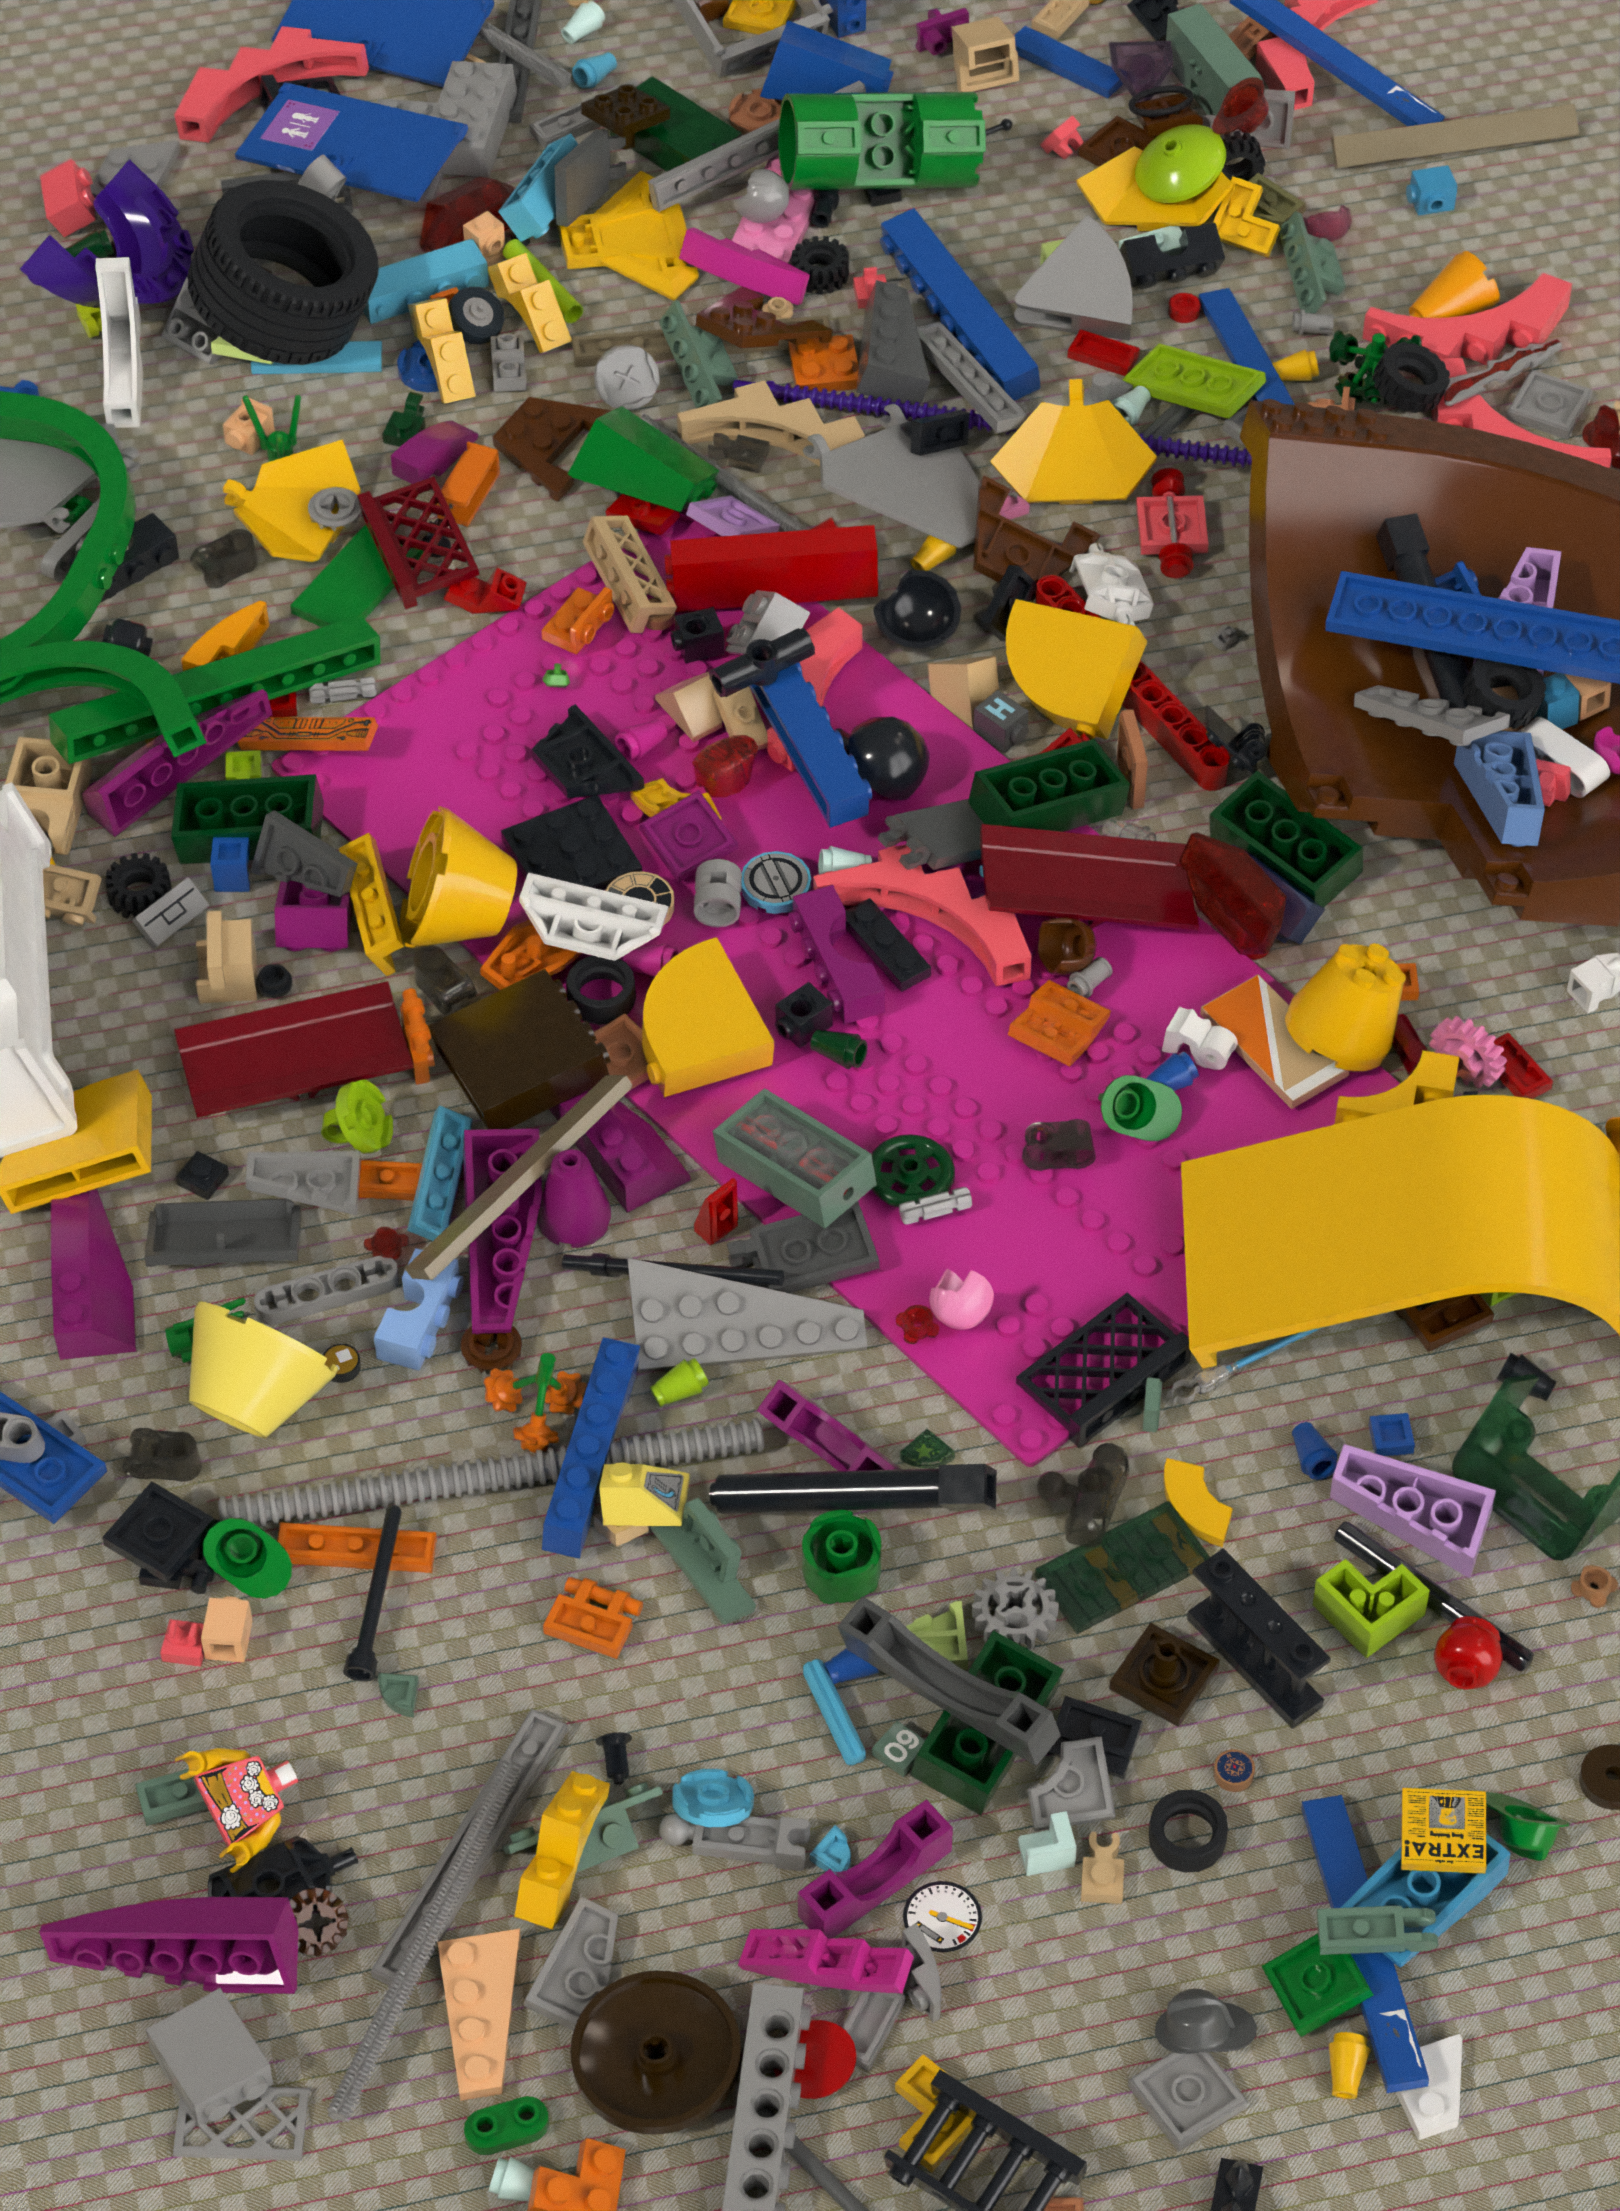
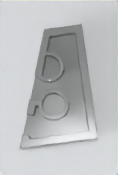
M360 1151L248 1152L245 1178L246 1188L250 1191L357 1215L361 1155Z

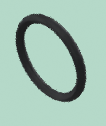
M1159 86L1144 90L1133 96L1129 101L1128 107L1133 114L1138 116H1165L1177 113L1188 107L1193 102L1194 95L1191 90L1182 86ZM1182 93L1187 95L1185 101L1168 108L1144 110L1135 107V103L1139 100L1156 94Z

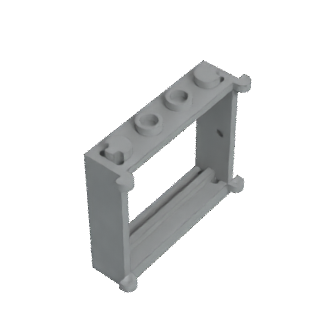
M672 0L719 78L774 57L786 26H780L724 48L723 45L719 44L693 0ZM796 0L806 17L793 22L826 34L830 21L827 14L833 12L830 4L821 6L818 0Z

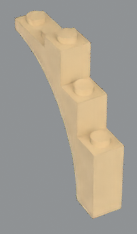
M765 380L734 388L735 398L677 413L678 437L689 445L721 440L759 442L784 448L809 459L818 466H820V459L808 458L803 453L804 447L808 445L813 446L812 442L808 441V436L820 434L825 439L830 451L866 437L855 416L823 424L810 398L779 406Z

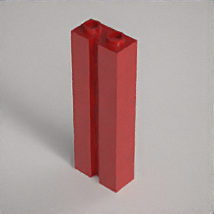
M875 525L670 540L671 554L664 555L666 575H672V578H666V587L677 606L675 612L698 611L710 607L715 609L743 607L748 596L752 593L755 594L756 590L776 592L794 603L878 597V549Z

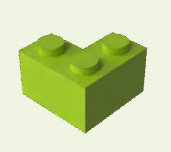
M1345 1558L1316 1579L1312 1605L1365 1658H1368L1425 1616L1430 1590L1403 1564L1372 1585Z

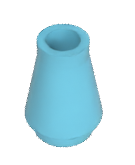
M606 52L602 55L578 60L572 68V77L575 83L581 88H594L604 77L616 69V58L610 52Z

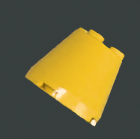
M1376 943L1370 944L1369 947L1358 944H1341L1335 954L1295 994L1289 1004L1285 1023L1291 1037L1308 1054L1315 1050L1321 1055L1336 1061L1335 1067L1343 1070L1368 1071L1380 1066L1393 1043L1403 984L1406 980L1405 974L1398 965L1388 957L1389 951L1384 946Z

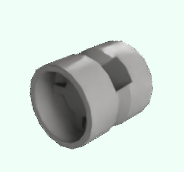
M713 859L703 862L697 868L694 914L700 923L711 927H726L734 924L739 919L741 912L742 873L736 864L728 860Z

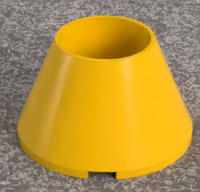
M438 806V810H441L440 812L433 810L429 815L416 844L406 878L411 880L408 899H402L399 929L404 946L409 948L496 936L506 921L515 891L517 878V863L515 859L451 810L442 806Z

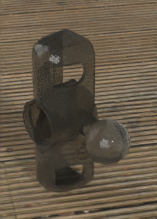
M1113 1443L1099 1445L1094 1450L1093 1459L1089 1462L1087 1469L1079 1475L1078 1486L1067 1483L1065 1477L1057 1471H1048L1039 1477L1037 1491L1043 1499L1057 1501L1065 1498L1073 1501L1070 1508V1516L1066 1519L1064 1527L1068 1543L1085 1547H1096L1102 1542L1130 1471L1129 1459L1122 1447ZM1119 1465L1125 1467L1124 1473H1123L1122 1468H1121ZM1103 1518L1101 1530L1093 1519Z

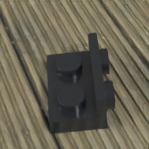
M1133 0L1127 4L1128 9L1160 48L1166 44L1168 14L1179 11L1176 7L1179 4L1178 1Z

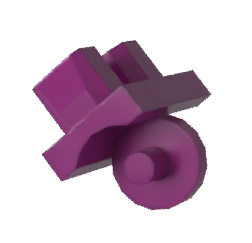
M937 8L930 9L927 14L928 20L916 23L918 36L916 49L919 53L928 50L933 56L943 53L947 49V44L953 42L952 26L969 23L968 10L962 8L941 15Z

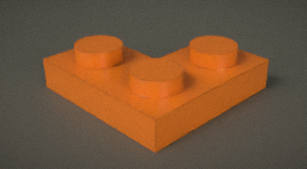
M585 2138L580 2143L575 2176L539 2166L533 2173L527 2211H617L626 2149Z

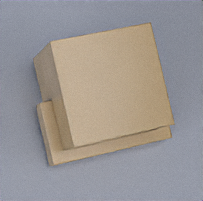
M998 16L952 26L954 70L957 76V89L959 92H973L1019 81L1018 52L1015 48V36Z
M221 910L207 911V940L196 941L199 980H196L199 1004L257 1000V954L251 919L223 921Z

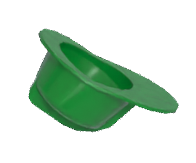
M1123 1075L1114 1079L1106 1087L1104 1093H1100L1098 1096V1100L1101 1101L1103 1120L1110 1129L1124 1135L1145 1141H1159L1168 1138L1177 1129L1181 1121L1182 1106L1179 1097L1172 1088L1159 1082L1134 1075Z
M228 1518L216 1523L209 1529L203 1543V1554L207 1564L241 1592L253 1598L266 1599L278 1595L287 1587L292 1577V1562L289 1554L278 1541L258 1525L242 1518Z
M1486 1792V1805L1499 1813L1501 1840L1518 1856L1536 1861L1545 1860L1549 1850L1554 1845L1559 1828L1570 1825V1822L1550 1816L1520 1799L1500 1793Z

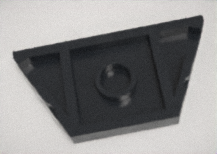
M576 704L568 709L566 720L562 724L555 723L548 731V735L540 739L531 749L533 760L567 798L637 791L645 788L644 779Z

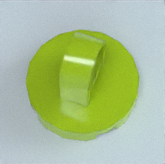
M367 1080L345 1084L339 1089L337 1094L336 1108L329 1110L323 1116L321 1128L323 1138L336 1144L349 1142L354 1149L363 1154H372L381 1148L387 1147L393 1136V1118L391 1114L385 1116L381 1103L386 1102L384 1095L374 1084Z

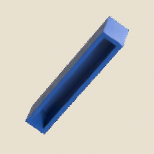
M798 662L778 672L776 681L770 685H750L752 692L829 828L869 815V800L872 799L870 784L867 779H861L858 774V766L852 754L847 755L840 732L832 729L825 706H819L816 701L814 687L811 682H805L800 663Z

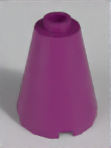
M569 1149L559 1152L552 1160L542 1192L537 1224L542 1235L550 1242L559 1245V1242L571 1244V1248H581L595 1243L605 1235L611 1219V1206L587 1156L581 1151Z

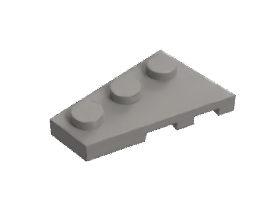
M581 1896L531 1987L524 2006L574 2031L577 2020L587 2004L601 1990L608 1986L618 1914Z

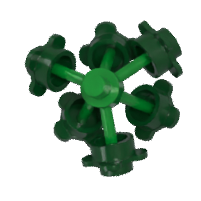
M1341 330L1335 332L1329 346L1330 361L1334 363L1339 361L1340 365L1345 366L1355 359V367L1359 369L1357 374L1346 372L1344 376L1340 375L1337 380L1339 382H1336L1334 387L1341 397L1343 395V387H1350L1349 397H1356L1355 402L1362 403L1365 400L1370 404H1390L1376 390L1372 377L1374 369L1388 347L1385 345L1386 337L1383 334H1374L1372 343L1368 344L1366 348L1358 347V341L1352 334L1347 333L1344 335ZM1413 335L1411 339L1402 337L1396 343H1414L1422 347V341L1418 335Z

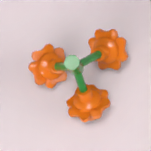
M551 1353L541 1355L537 1373L519 1380L514 1378V1374L510 1369L501 1371L494 1368L490 1371V1376L484 1379L486 1387L485 1400L488 1403H492L493 1409L496 1412L501 1410L508 1411L509 1413L514 1412L516 1405L521 1404L523 1401L521 1395L522 1388L533 1383L539 1386L535 1412L531 1413L530 1423L523 1425V1427L513 1428L514 1438L520 1440L521 1448L523 1450L528 1449L533 1453L540 1449L546 1452L550 1443L559 1442L558 1432L551 1430L545 1425L547 1415L543 1413L544 1404L550 1405L549 1410L553 1414L562 1412L566 1415H572L575 1408L581 1407L587 1384L582 1382V1376L579 1373L568 1374L560 1371L557 1374V1379L552 1377L556 1358Z

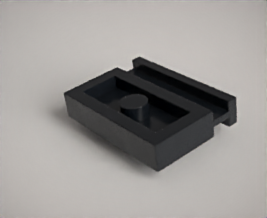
M1065 1696L1056 1721L1061 1736L1047 1754L1060 1758L1061 1742L1102 1737L1108 1774L1125 1779L1129 1762L1131 1761L1143 1726L1142 1720Z

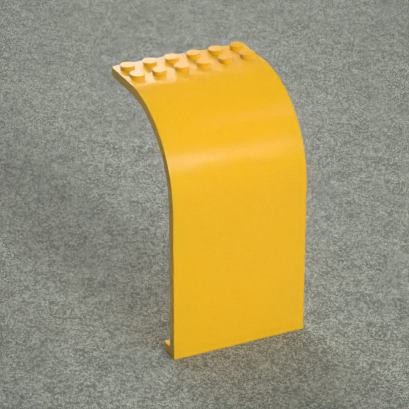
M1506 1095L1449 1097L1181 1162L1189 1349L1202 1369L1217 1366L1216 1352L1438 1300L1479 1293H1526L1570 1302L1598 1315L1620 1336V1156L1610 1139L1599 1128L1578 1114L1560 1106L1539 1100Z

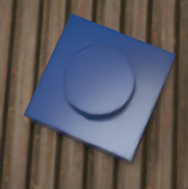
M1408 1413L1370 1416L1368 1426L1375 1454L1382 1456L1414 1454L1415 1443Z

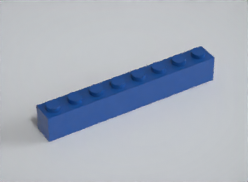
M912 208L882 222L883 237L880 238V244L884 253L887 256L892 255L899 272L909 277L917 295L922 294L925 298L929 311L933 315L937 314L941 323L1003 390L1015 401L1040 389L1038 365L916 209Z

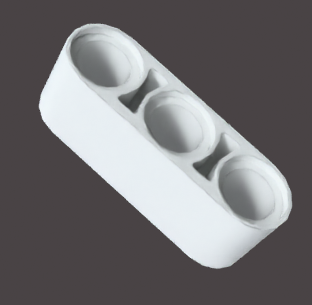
M1536 717L1517 731L1531 733L1536 759L1571 767L1570 794L1577 798H1583L1610 776L1609 766L1599 754L1543 717Z

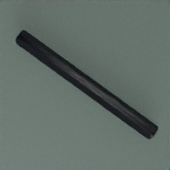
M1343 1522L1336 1530L1334 1536L1336 1542L1384 1576L1403 1564L1430 1590L1427 1606L1450 1623L1464 1616H1475L1491 1623L1350 1522ZM1494 1625L1499 1631L1501 1638L1500 1645L1503 1652V1660L1518 1671H1524L1532 1662L1534 1653Z

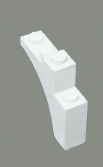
M129 257L96 258L95 268L103 337V406L106 424H114L115 428L140 427L143 367L140 355L141 317L138 298L135 297L130 260Z

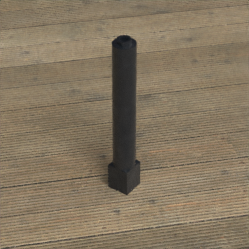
M1417 513L1384 519L1376 538L1388 571H1395L1398 581L1438 588L1426 556L1430 548ZM1423 649L1440 699L1448 700L1449 708L1466 709L1468 703L1463 697V684L1469 672L1463 656Z
M986 1464L939 1465V1468L725 1474L718 1475L715 1483L711 1484L709 1496L712 1506H716L720 1514L946 1508L950 1511L996 1510L997 1470Z

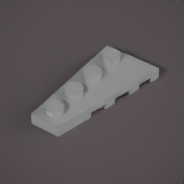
M1380 685L1355 693L1354 707L1368 711L1370 716L1389 718L1394 720L1398 726H1412L1422 730L1424 735L1440 736L1449 739L1451 744L1457 746L1469 745L1473 740L1509 728L1510 714L1497 712L1495 716L1489 717L1482 715V708L1468 705L1466 709L1449 708L1448 700L1436 698L1419 701V694Z

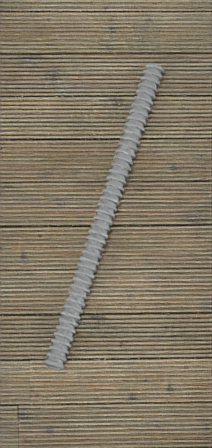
M753 1418L752 1422L747 1423L746 1419L740 1421V1424L736 1425L734 1421H730L728 1426L717 1423L716 1428L705 1425L702 1430H699L698 1426L692 1428V1431L688 1432L686 1428H682L680 1433L669 1430L668 1435L657 1432L655 1437H651L648 1433L641 1439L638 1438V1435L632 1436V1440H626V1437H621L620 1442H615L613 1439L606 1464L628 1463L655 1467V1464L660 1463L661 1467L667 1465V1462L671 1461L673 1465H677L679 1460L690 1463L691 1458L702 1461L705 1456H708L711 1460L718 1454H720L721 1458H725L727 1453L738 1456L739 1451H744L745 1454H750L752 1449L762 1452L764 1448L762 1424L758 1418ZM561 1446L560 1451L548 1448L546 1453H542L540 1449L536 1450V1454L533 1455L526 1451L524 1456L519 1457L517 1453H513L512 1458L500 1455L499 1460L488 1457V1461L482 1462L481 1458L475 1460L476 1463L469 1464V1460H465L463 1465L458 1466L457 1462H452L451 1467L439 1464L438 1469H433L431 1465L427 1466V1470L421 1471L420 1467L415 1468V1472L409 1473L408 1469H404L403 1474H396V1471H391L390 1476H384V1473H379L377 1478H372L370 1474L366 1475V1479L360 1480V1477L357 1476L354 1477V1481L348 1482L347 1478H343L342 1483L330 1480L329 1485L318 1482L316 1487H311L309 1483L305 1484V1488L299 1489V1486L296 1485L293 1486V1490L287 1491L286 1487H282L281 1492L269 1489V1494L257 1491L255 1496H250L248 1492L244 1493V1497L238 1498V1495L235 1494L232 1495V1499L226 1500L225 1496H221L220 1501H218L220 1521L228 1518H242L249 1522L260 1523L261 1526H266L267 1521L279 1524L280 1519H285V1522H291L293 1517H297L298 1521L303 1520V1516L309 1515L310 1519H313L315 1514L320 1513L322 1517H327V1512H334V1515H339L341 1510H346V1513H352L354 1508H358L359 1512L364 1511V1507L370 1506L371 1510H374L376 1505L381 1504L383 1508H388V1503H395V1505L400 1506L401 1501L413 1504V1500L419 1499L421 1503L425 1502V1498L428 1497L435 1501L437 1496L442 1495L444 1499H448L449 1494L461 1497L462 1492L473 1495V1491L480 1490L482 1494L489 1488H492L493 1492L498 1491V1487L503 1486L504 1490H509L510 1485L522 1488L523 1483H528V1486H534L536 1481H540V1484L543 1485L546 1484V1480L552 1479L553 1483H556L567 1450L566 1446Z

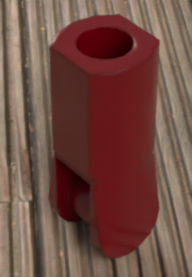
M1398 1014L1392 1046L1400 1056V1060L1410 1076L1417 1067L1422 1052L1428 1051V1049L1421 1042L1407 1015Z

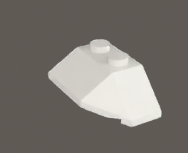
M528 873L519 898L520 904L544 944L613 961L659 936L668 912V906L532 873Z

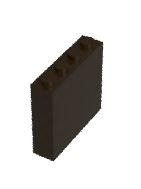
M546 969L428 1025L437 1052L486 1129H510L593 1088L603 1077L609 1075L606 1064L610 1063L611 1059L602 1042L598 1044L594 1042L596 1041V1036L588 1021L581 1023L582 1016L574 1000L567 1002L568 996L563 984L559 979L553 981Z

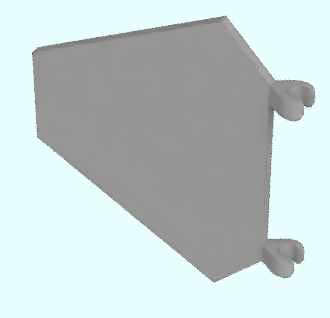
M890 404L884 408L890 416H882L880 424L887 429L831 451L820 434L808 436L807 439L812 442L813 446L808 445L804 447L803 453L808 458L820 459L822 488L958 548L975 542L978 486L980 482L960 447L921 456L911 453V439L900 428L902 423L908 421L898 405Z
M99 423L114 439L122 454L127 471L130 473L136 471L140 467V463L133 461V459L139 456L138 449L134 447L122 449L114 424ZM0 438V529L45 522L58 533L65 532L71 526L70 523L63 521L69 516V511L62 506L97 476L81 460L58 448L40 443Z

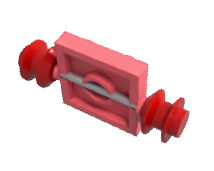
M1163 468L1156 471L1151 478L1153 497L1136 498L1141 555L1159 554L1162 574L1169 578L1177 579L1187 576L1193 570V554L1208 553L1209 543L1203 495L1184 496L1186 489L1183 484V473L1175 468Z

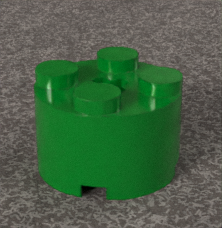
M848 1510L829 1511L819 1515L811 1522L810 1528L804 1534L802 1540V1573L807 1586L818 1595L820 1601L825 1604L851 1602L876 1590L881 1575L882 1545L881 1536L875 1524L866 1517L862 1519L854 1516L853 1512Z

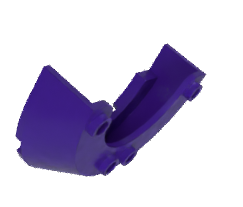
M129 159L106 187L95 197L93 204L97 213L102 217L111 232L116 247V258L129 257L135 297L138 298V304L162 303L179 295L188 275L194 247L189 231L182 230L181 225L176 219L179 212L164 192ZM49 235L20 268L33 284L41 286L72 303L100 308L95 268L96 258L98 257L86 247L74 258Z

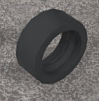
M597 956L586 957L578 961L570 969L566 979L568 1001L574 1000L583 1021L597 1025L608 1024L623 1014L627 1015L633 1009L636 1000L634 973L628 964L621 959L613 961ZM597 979L613 980L620 984L623 989L617 996L606 1000L589 999L580 993V989L586 983Z
M1193 1789L1177 1790L1164 1796L1154 1806L1149 1824L1150 1848L1156 1858L1168 1868L1183 1873L1200 1872L1213 1866L1222 1856L1228 1834L1227 1815L1220 1803L1211 1796ZM1178 1814H1193L1207 1821L1212 1827L1213 1834L1208 1844L1199 1848L1186 1849L1173 1844L1166 1838L1164 1834L1165 1823L1169 1818Z

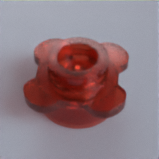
M380 1227L373 1237L364 1240V1248L369 1251L372 1250L373 1257L382 1256L394 1260L401 1256L402 1247L409 1244V1237L407 1235L397 1234L390 1227Z
M913 1305L896 1316V1325L902 1328L904 1341L908 1344H916L925 1337L935 1338L939 1334L940 1327L933 1322L932 1311L926 1306ZM915 1324H920L921 1326H920V1327H915L914 1325H915Z

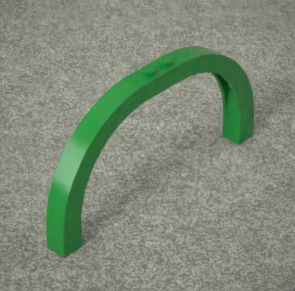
M0 391V438L45 444L70 453L85 463L100 480L101 490L96 517L60 588L34 617L9 635L0 639V656L47 643L73 641L93 616L106 590L111 587L112 578L118 566L124 560L125 551L132 536L136 513L134 489L125 462L114 439L104 427L89 415L63 402L41 396Z
M65 641L28 647L0 656V705L21 696L52 688L69 686L100 687L128 695L148 708L155 716L161 733L174 758L207 743L198 720L178 682L157 661L143 653L105 642Z

